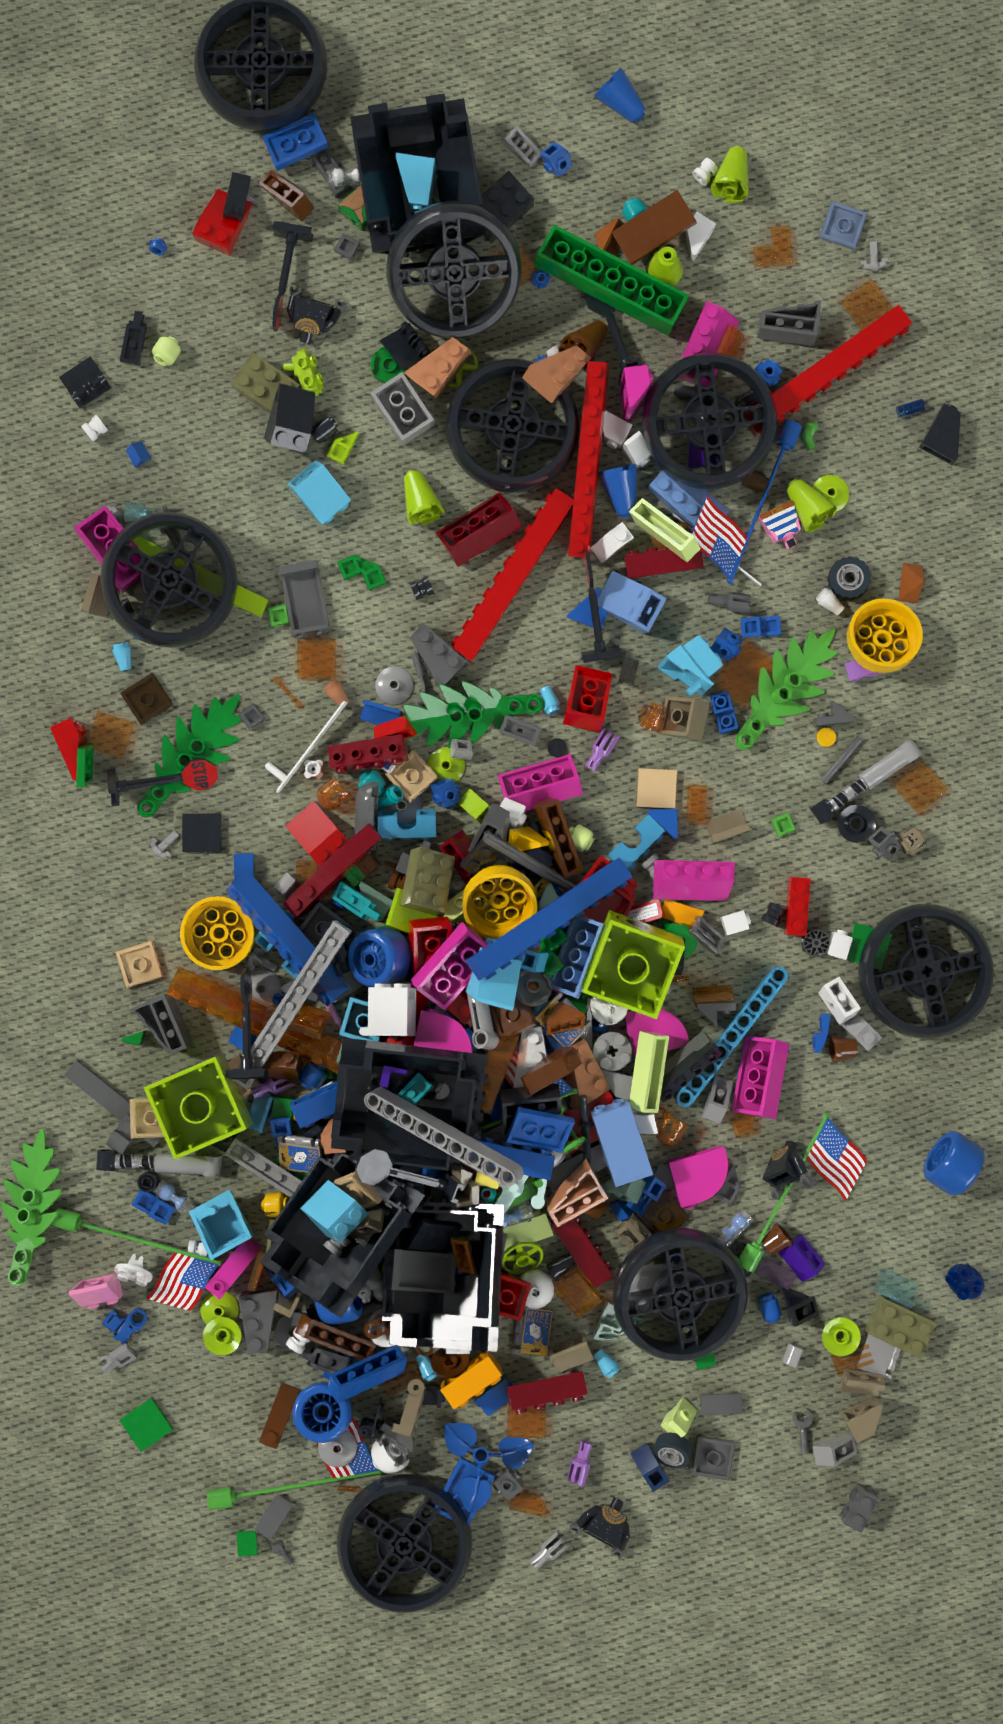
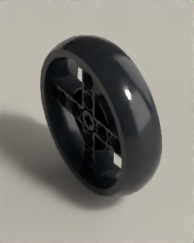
M233 0L222 6L209 18L198 37L194 54L196 81L210 107L229 123L254 131L279 129L299 120L318 100L327 75L326 47L314 22L294 4L286 0ZM271 17L282 19L299 29L309 42L311 51H286L284 46L271 36ZM251 18V35L244 38L237 45L235 51L212 50L219 37L229 27L241 20ZM261 23L265 24L262 28L257 27ZM260 42H264V43H265V44H264L263 46H261V47L257 46V44L260 43ZM221 61H227L225 65H219ZM240 61H246L244 65H238ZM278 61H283V62H284V63H283L282 65H280V66L276 65V63H277ZM297 61L303 62L300 66L295 65ZM210 75L236 76L245 88L251 90V110L239 108L226 101L215 89ZM286 76H310L304 89L293 100L281 107L270 110V91L278 88L284 82ZM265 80L263 84H257V81ZM258 99H265L263 103L256 102Z
M464 201L439 202L427 206L411 216L402 225L393 239L386 265L388 288L395 305L403 316L415 327L428 334L450 339L452 337L465 338L477 335L495 325L512 306L519 290L522 273L519 248L508 227L491 211ZM460 219L474 221L491 231L499 240L505 254L480 257L471 246L461 242ZM441 221L443 243L432 251L427 262L402 264L405 250L412 239L425 227ZM449 228L456 229L453 235L446 234V231ZM456 248L458 251L456 254L450 255L448 250ZM490 264L498 265L495 270H488ZM471 266H478L476 272L468 271ZM452 268H456V274H452ZM433 269H438L440 271V273L437 276L430 275V272ZM419 271L421 274L419 277L413 278L411 273ZM506 278L497 299L486 310L467 319L465 298L478 288L481 280ZM429 285L436 294L447 299L449 321L433 318L419 310L408 298L404 287ZM453 287L461 288L458 293L451 292ZM455 306L462 307L461 311L454 312L452 311V309Z
M714 352L699 353L676 361L655 380L644 403L642 428L644 439L652 458L668 476L693 488L720 489L743 481L753 474L764 462L775 439L777 411L768 385L753 367L727 354ZM714 369L729 372L741 379L751 389L759 405L735 408L727 397L716 393ZM693 371L696 396L688 401L682 414L657 417L661 399L669 386L682 375ZM700 379H708L710 385L708 387L702 386ZM703 398H710L712 401V405L705 406L703 404ZM744 412L751 413V421L744 419ZM726 414L731 415L733 423H727L724 420V416ZM708 417H710V420H714L711 426H709V423H705ZM687 419H692L695 422L694 428L687 427ZM667 422H674L676 430H669L666 426ZM762 425L759 441L751 455L742 464L726 472L723 447L733 439L737 428ZM684 435L692 445L703 449L706 474L693 472L678 464L668 454L660 437ZM709 436L715 437L716 445H710L707 438ZM710 456H717L719 463L713 465L710 462Z
M516 358L502 359L481 366L467 376L460 384L448 408L446 434L455 460L468 476L477 483L492 490L520 493L537 489L547 484L567 466L577 447L580 419L576 402L568 387L557 397L564 412L565 423L542 420L536 408L526 401L529 383L522 377L529 366L536 363L533 361ZM512 375L509 397L495 403L489 411L464 407L470 396L481 385L498 377ZM522 385L524 390L517 392L514 390V387ZM517 403L521 406V409L514 411L511 409V406ZM473 416H478L480 418V421L478 423H472L470 421V418ZM496 419L499 421V424L491 426L489 421ZM512 422L516 423L514 429H510ZM534 425L537 430L531 433L527 431V427ZM461 428L485 432L491 445L500 451L496 474L481 467L469 455L462 440ZM552 428L556 433L553 436H549L545 431ZM507 441H513L515 443V446L513 448H507L505 446V443ZM537 441L561 445L557 455L545 467L532 474L514 477L517 454L529 450ZM508 459L512 462V465L504 467L501 464L502 461Z
M160 512L143 516L133 521L116 535L103 559L101 589L109 612L127 633L142 642L154 646L168 648L183 647L207 638L224 623L236 599L238 576L236 564L229 547L209 525L186 514ZM177 528L187 531L175 552L164 551L150 557L129 545L141 534L154 529ZM203 541L214 551L221 565L223 589L220 598L199 586L198 572L192 563ZM192 543L195 549L193 551H186L184 544ZM137 555L141 558V562L133 564L130 558ZM181 559L184 561L185 566L178 568L174 565V561ZM118 562L141 574V587L148 599L136 619L126 611L117 592L116 570ZM154 565L158 568V572L150 574L147 568ZM173 576V581L175 582L167 584L165 577ZM185 585L190 586L192 592L186 595L182 593L181 588ZM157 592H162L165 594V599L157 601L154 595ZM202 595L207 596L209 602L203 605L199 603L198 598ZM190 603L210 615L198 626L182 632L167 633L152 629L164 608L174 609ZM151 608L156 612V615L149 618L145 615V610Z
M916 904L892 912L873 928L861 950L858 976L860 988L867 1005L883 1024L909 1037L931 1039L959 1031L977 1017L985 1006L992 990L994 964L986 939L968 918L945 906ZM924 919H936L952 925L964 935L973 950L950 956L941 946L929 942ZM903 924L909 948L899 959L897 969L874 974L875 958L880 945L891 931ZM916 928L921 932L918 939H915L912 934ZM920 947L925 949V955L922 958L917 955ZM962 957L967 959L965 967H961L959 964ZM944 961L949 966L945 972L941 970V964ZM925 967L929 968L930 971L927 972V976L926 974H922V971L925 970ZM977 969L976 985L969 1001L957 1014L948 1018L943 994L950 988L954 975ZM908 970L911 973V979L905 981L903 974ZM887 975H890L893 979L889 986L884 982ZM929 985H933L935 989L932 995H928L926 991ZM902 987L912 997L921 999L928 1024L910 1022L897 1016L885 1005L878 992ZM937 1003L939 1006V1011L936 1014H933L931 1011V1007L933 1004Z
M691 1228L663 1230L639 1242L620 1265L613 1287L615 1315L628 1339L645 1353L669 1361L698 1359L709 1355L723 1346L739 1327L748 1299L745 1272L735 1253L712 1234ZM683 1247H697L713 1253L721 1259L728 1272L703 1277L698 1271L686 1266ZM663 1252L666 1270L656 1278L653 1288L629 1293L631 1284L638 1271L650 1259ZM678 1255L675 1261H671L673 1256ZM676 1274H681V1277L678 1279H673ZM722 1284L719 1289H714L716 1285ZM703 1288L700 1293H695L697 1289ZM666 1296L664 1300L657 1301L659 1297ZM730 1297L728 1306L717 1323L706 1332L697 1336L695 1319L705 1311L708 1301ZM647 1300L645 1304L638 1305L640 1301ZM687 1310L686 1314L679 1315L681 1311ZM658 1312L664 1319L675 1323L678 1341H664L649 1336L636 1325L632 1317ZM686 1328H690L687 1333H682Z
M395 1474L370 1483L348 1504L338 1527L337 1555L347 1582L366 1602L389 1612H418L442 1602L460 1584L471 1559L472 1532L470 1524L468 1526L467 1517L463 1509L460 1508L459 1503L456 1499H453L449 1492L446 1493L444 1491L443 1485L420 1475ZM409 1491L425 1495L413 1514L401 1513L388 1518L370 1505L375 1499L393 1492ZM435 1505H440L437 1510L434 1509ZM442 1507L451 1517L457 1532L458 1546L454 1564L433 1550V1536L429 1525ZM430 1508L432 1513L426 1515L422 1512V1509ZM375 1517L378 1522L371 1524L368 1522V1519ZM355 1523L376 1537L375 1545L380 1561L368 1578L359 1570L352 1553L351 1538ZM419 1524L421 1528L415 1531L411 1528V1525ZM390 1528L394 1533L386 1535L384 1530ZM408 1541V1545L401 1546V1542ZM422 1551L425 1553V1556L419 1558L415 1553ZM396 1556L398 1561L395 1563L390 1562L388 1558ZM438 1562L441 1567L434 1569L431 1564ZM419 1568L439 1581L435 1586L414 1594H396L384 1590L396 1572L410 1573ZM379 1572L386 1573L387 1577L379 1578L377 1574Z

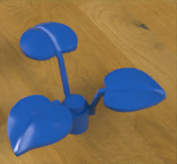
M446 1423L444 1437L448 1450L458 1457L465 1456L469 1450L473 1452L474 1461L478 1465L477 1479L474 1477L465 1478L460 1483L458 1491L460 1500L469 1513L476 1512L486 1505L491 1496L490 1483L487 1480H480L481 1467L488 1463L489 1457H502L503 1464L506 1467L517 1469L527 1462L533 1449V1444L522 1437L508 1436L503 1438L498 1444L500 1454L488 1453L487 1449L483 1447L471 1448L477 1441V1434L472 1426L466 1423Z

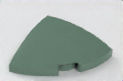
M607 1299L597 1321L593 1334V1339L617 1340V1335L624 1334L617 1321L614 1304L611 1300ZM641 1315L632 1317L638 1327L644 1320V1317Z

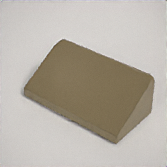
M449 1163L448 1171L465 1185L463 1189L459 1188L463 1191L472 1173L462 1164Z

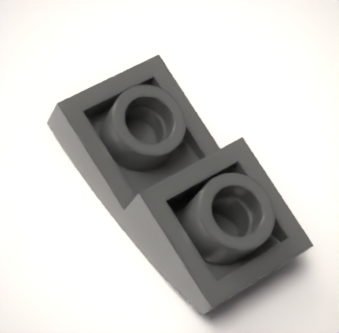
M742 1393L700 1395L701 1415L743 1413Z
M277 1494L255 1530L271 1541L293 1505Z

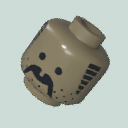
M910 827L899 836L898 843L902 847L900 850L906 855L917 854L927 846L926 833L922 829L918 830L915 827Z

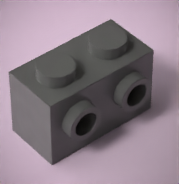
M858 1483L856 1484V1487L850 1492L847 1505L841 1511V1520L844 1525L860 1533L863 1532L878 1500V1496L874 1491Z

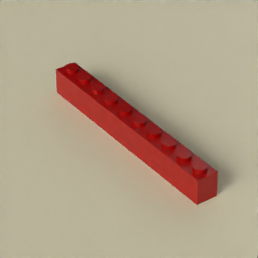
M898 304L774 392L772 395L777 411V425L786 419L785 415L789 412L791 414L797 412L801 408L800 405L805 401L809 403L817 397L816 393L820 390L822 392L828 390L832 386L831 383L836 379L840 381L848 375L847 371L851 368L856 370L863 364L862 361L868 357L870 360L879 353L878 349L889 347L894 342L893 339L899 335L901 338L910 331L908 328L912 321ZM746 412L743 414L745 420H752L751 413ZM762 425L748 427L754 437L761 434Z
M588 361L568 553V556L571 558L584 559L585 551H588L589 556H591L610 368L607 362Z
M557 488L554 492L550 491L544 500L547 503L543 509L539 507L534 515L536 520L533 524H528L524 531L525 537L523 540L519 539L513 548L516 551L512 556L508 555L503 563L505 568L502 572H497L493 578L494 585L492 588L488 587L482 596L484 597L481 605L477 603L472 611L474 614L472 619L465 621L461 628L464 630L461 636L457 635L451 644L453 646L452 649L470 663L474 661L573 508L574 499Z

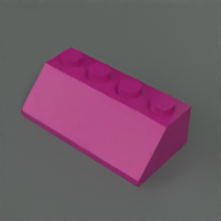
M706 301L681 359L699 353L714 352L726 354L740 321L725 308ZM714 369L715 377L719 369ZM693 371L679 377L695 385ZM700 379L702 386L708 387L710 385L708 379Z
M648 365L626 367L623 370L619 389L623 418L628 423L632 421L644 405L651 388L653 376L652 371H648Z
M106 505L74 527L77 536L101 567L109 545L116 535L124 529ZM132 541V542L129 544V545L135 547L136 549L140 550V549L137 547V545L134 543V541ZM134 555L130 558V561L133 564H139L141 558ZM118 562L116 586L123 594L140 581L141 574ZM152 565L147 568V571L152 568Z
M571 754L497 775L503 797L526 806L525 811L534 809L533 804L549 797L563 801L583 795L580 779Z
M654 860L653 899L727 901L734 883L735 862Z
M461 922L411 979L416 990L445 1011L469 984L472 970L465 960L479 952L480 947L485 948L488 944L474 930Z
M745 1036L731 1111L776 1120L789 1043L776 1039Z

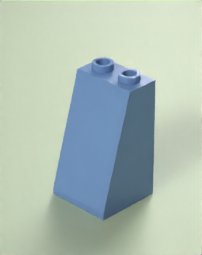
M616 1099L612 1104L606 1106L598 1105L594 1110H591L590 1113L615 1186L618 1187L653 1175L628 1100Z

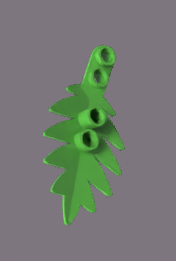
M835 628L828 630L818 639L814 631L811 630L806 638L803 653L794 637L791 638L788 647L787 666L779 650L774 651L772 681L766 669L762 667L758 681V699L755 695L751 696L753 713L735 737V743L739 749H750L767 725L778 726L785 724V721L777 717L792 716L810 711V707L792 700L812 698L825 693L824 690L805 682L818 681L834 675L833 671L817 666V664L837 655V651L828 648L834 636ZM752 724L756 725V730L753 729ZM742 738L746 740L745 744L742 742Z
M40 1129L33 1147L23 1143V1152L28 1167L15 1160H10L13 1171L23 1188L3 1179L7 1192L19 1208L18 1210L3 1201L0 1203L8 1221L17 1232L7 1231L10 1238L17 1244L8 1273V1280L13 1286H21L25 1283L34 1250L46 1241L45 1237L39 1236L53 1224L59 1215L58 1212L43 1214L62 1193L60 1189L45 1192L56 1180L61 1169L46 1170L53 1158L55 1149H46L44 1129Z

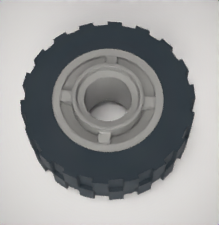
M852 556L843 557L841 560H837L831 567L827 578L828 587L838 599L853 601L864 595L869 588L871 572L863 560L861 561L859 558H853ZM851 575L854 578V582L848 583L844 576Z

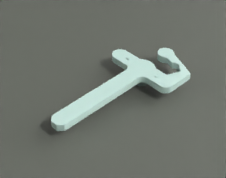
M523 1175L522 1179L510 1187L499 1184L502 1188V1193L495 1205H504V1214L513 1200L522 1194L524 1183L528 1178L527 1175ZM540 1179L543 1181V1186L538 1188L537 1195L531 1199V1205L535 1209H541L544 1206L547 1184L545 1179Z

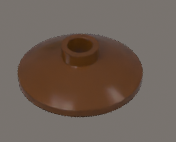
M446 1348L438 1349L431 1358L433 1372L443 1378L459 1376L469 1365L468 1354H446Z

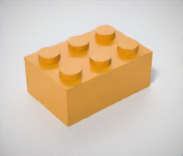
M485 1351L483 1354L481 1353L472 1359L462 1374L441 1381L440 1391L453 1409L457 1407L462 1408L468 1404V1399L472 1396L478 1397L485 1391L484 1388L489 1384L493 1386L501 1380L502 1366L491 1351Z

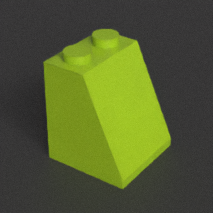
M396 888L386 927L409 936V920L442 917V914L431 915L400 906L403 889Z

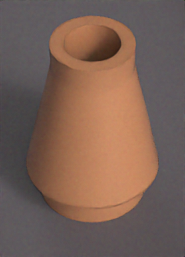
M336 679L324 687L325 694L339 706L343 701H346L347 704L350 702L341 683Z

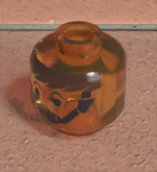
M654 702L651 705H643L638 716L640 726L653 732L655 729H660L666 713L661 710L663 706Z

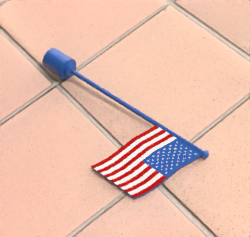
M785 420L776 440L781 451L747 536L706 495L691 535L695 537L700 547L699 551L719 567L728 578L727 582L729 584L734 583V576L784 451H789V449H794L802 429V426L797 422Z

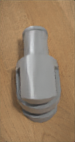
M559 1530L542 1543L541 1551L529 1560L531 1565L538 1561L533 1566L534 1569L538 1570L548 1559L555 1560L571 1545L567 1542L555 1552V1549L566 1539L564 1536L559 1538L552 1546L549 1545L561 1533Z

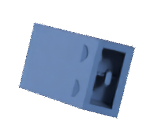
M614 571L610 573L597 597L600 609L640 633L650 631L666 601L665 597L652 589Z

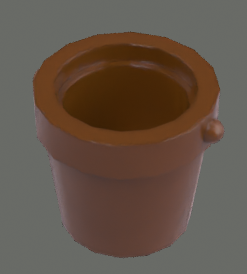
M833 1035L829 1039V1055L832 1062L837 1064L841 1060L857 1057V1043L854 1038H838Z
M776 1223L764 1236L762 1243L774 1255L787 1246H791L793 1240L779 1223Z

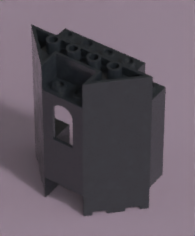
M445 93L425 96V105L388 110L387 103L368 106L369 114L350 117L373 253L388 255L397 232L414 215V212H411L396 153L435 158L438 178L434 184L433 194L441 202L464 201L483 207L464 98L446 101ZM460 219L461 242L467 244L485 235L486 228L474 221ZM437 221L422 229L409 243L403 257L412 258L411 252L421 254L426 252V250L435 249L442 244L441 221ZM449 228L446 234L453 235L456 229ZM450 248L449 252L454 251L456 248Z
M343 1038L337 1077L338 1086L332 1123L331 1148L354 1151V1160H358L359 1156L366 1151L377 1148L386 1151L391 1163L396 1165L448 1171L449 1163L465 1164L370 1110L364 1103V1097L380 1087L384 1065L407 1070L406 1076L393 1073L390 1075L387 1090L395 1095H398L419 1072L428 1081L445 1083L449 1087V1094L443 1099L424 1097L416 1106L473 1139L480 1140L481 1128H478V1122L483 1120L484 1110H480L481 1103L485 1104L486 1092L482 1090L483 1085H487L488 1073H485L487 1055Z
M350 1150L343 1153H335L332 1159L327 1158V1160L319 1157L265 1233L264 1236L271 1240L273 1244L259 1262L340 1318L346 1313L425 1196L415 1190V1186L409 1181L405 1180L402 1182L400 1178L390 1175L376 1185H370L383 1199L379 1204L364 1210L366 1212L380 1208L385 1210L382 1232L374 1233L365 1247L347 1236L346 1238L351 1243L342 1249V1254L338 1258L323 1246L331 1238L327 1237L300 1208L327 1180L333 1183L335 1179L356 1172L355 1166L358 1160L353 1159L354 1152Z
M428 1198L426 1202H420L389 1249L407 1250L405 1244L421 1218L456 1222L457 1228L451 1238L466 1236L470 1239L476 1273L470 1274V1276L455 1275L456 1286L453 1294L384 1289L382 1320L390 1321L389 1344L406 1347H436L464 1351L498 1352L504 1205L487 1204L486 1200H479V1204L456 1207L448 1199H440L438 1203L433 1202L434 1199ZM450 1239L441 1253L454 1254Z

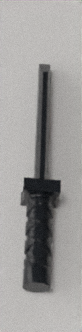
M580 1095L579 1102L582 1118L578 1123V1127H582V1136L586 1138V1141L583 1143L584 1160L587 1159L589 1164H591L589 1127L593 1125V1121L589 1120L587 1096Z

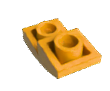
M665 899L663 904L665 917L662 918L680 924L685 923L692 927L693 922H696L694 920L696 916L703 917L704 910L671 899Z

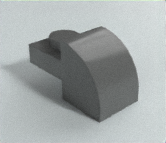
M128 1113L106 1143V1145L121 1155L125 1153L134 1138H131L130 1114Z

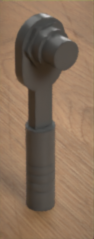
M415 653L412 655L417 676L422 684V692L429 693L424 679L425 673L420 655ZM422 698L417 699L419 706H425Z

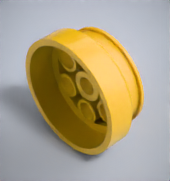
M875 599L865 603L855 612L847 629L848 648L856 662L863 668L877 673L894 672L907 666L919 651L923 639L922 626L916 614L905 604L892 599ZM874 622L880 623L881 626L875 625ZM892 629H897L899 633L893 632ZM859 633H865L867 637H863ZM878 639L883 640L885 644L879 643ZM896 646H900L903 651L898 650ZM863 650L869 651L871 655L865 654ZM881 657H886L889 661L886 662Z
M504 865L487 867L478 872L466 885L462 899L463 915L469 927L477 934L485 938L498 939L537 913L535 888L524 874L512 867ZM510 879L509 882H504L502 880ZM490 881L491 884L486 885L484 882ZM517 892L523 893L522 895H515ZM503 895L502 898H496L495 896ZM479 897L484 898V900L481 901L476 899ZM495 911L496 913L489 914L488 912Z
M215 896L198 901L187 911L180 927L181 944L187 956L197 965L210 970H223L238 965L249 955L255 942L256 932L253 921L242 912L241 907L236 901L227 897ZM211 910L217 912V918L214 921L208 918V913ZM231 912L235 913L237 917L234 923H229L227 920V915ZM199 925H203L206 929L203 936H199L196 932ZM219 927L225 931V935L221 939L215 935V931ZM237 930H241L244 934V938L241 941H237L234 937ZM206 943H210L213 946V951L210 954L204 951ZM226 945L232 948L230 956L223 954L222 950Z

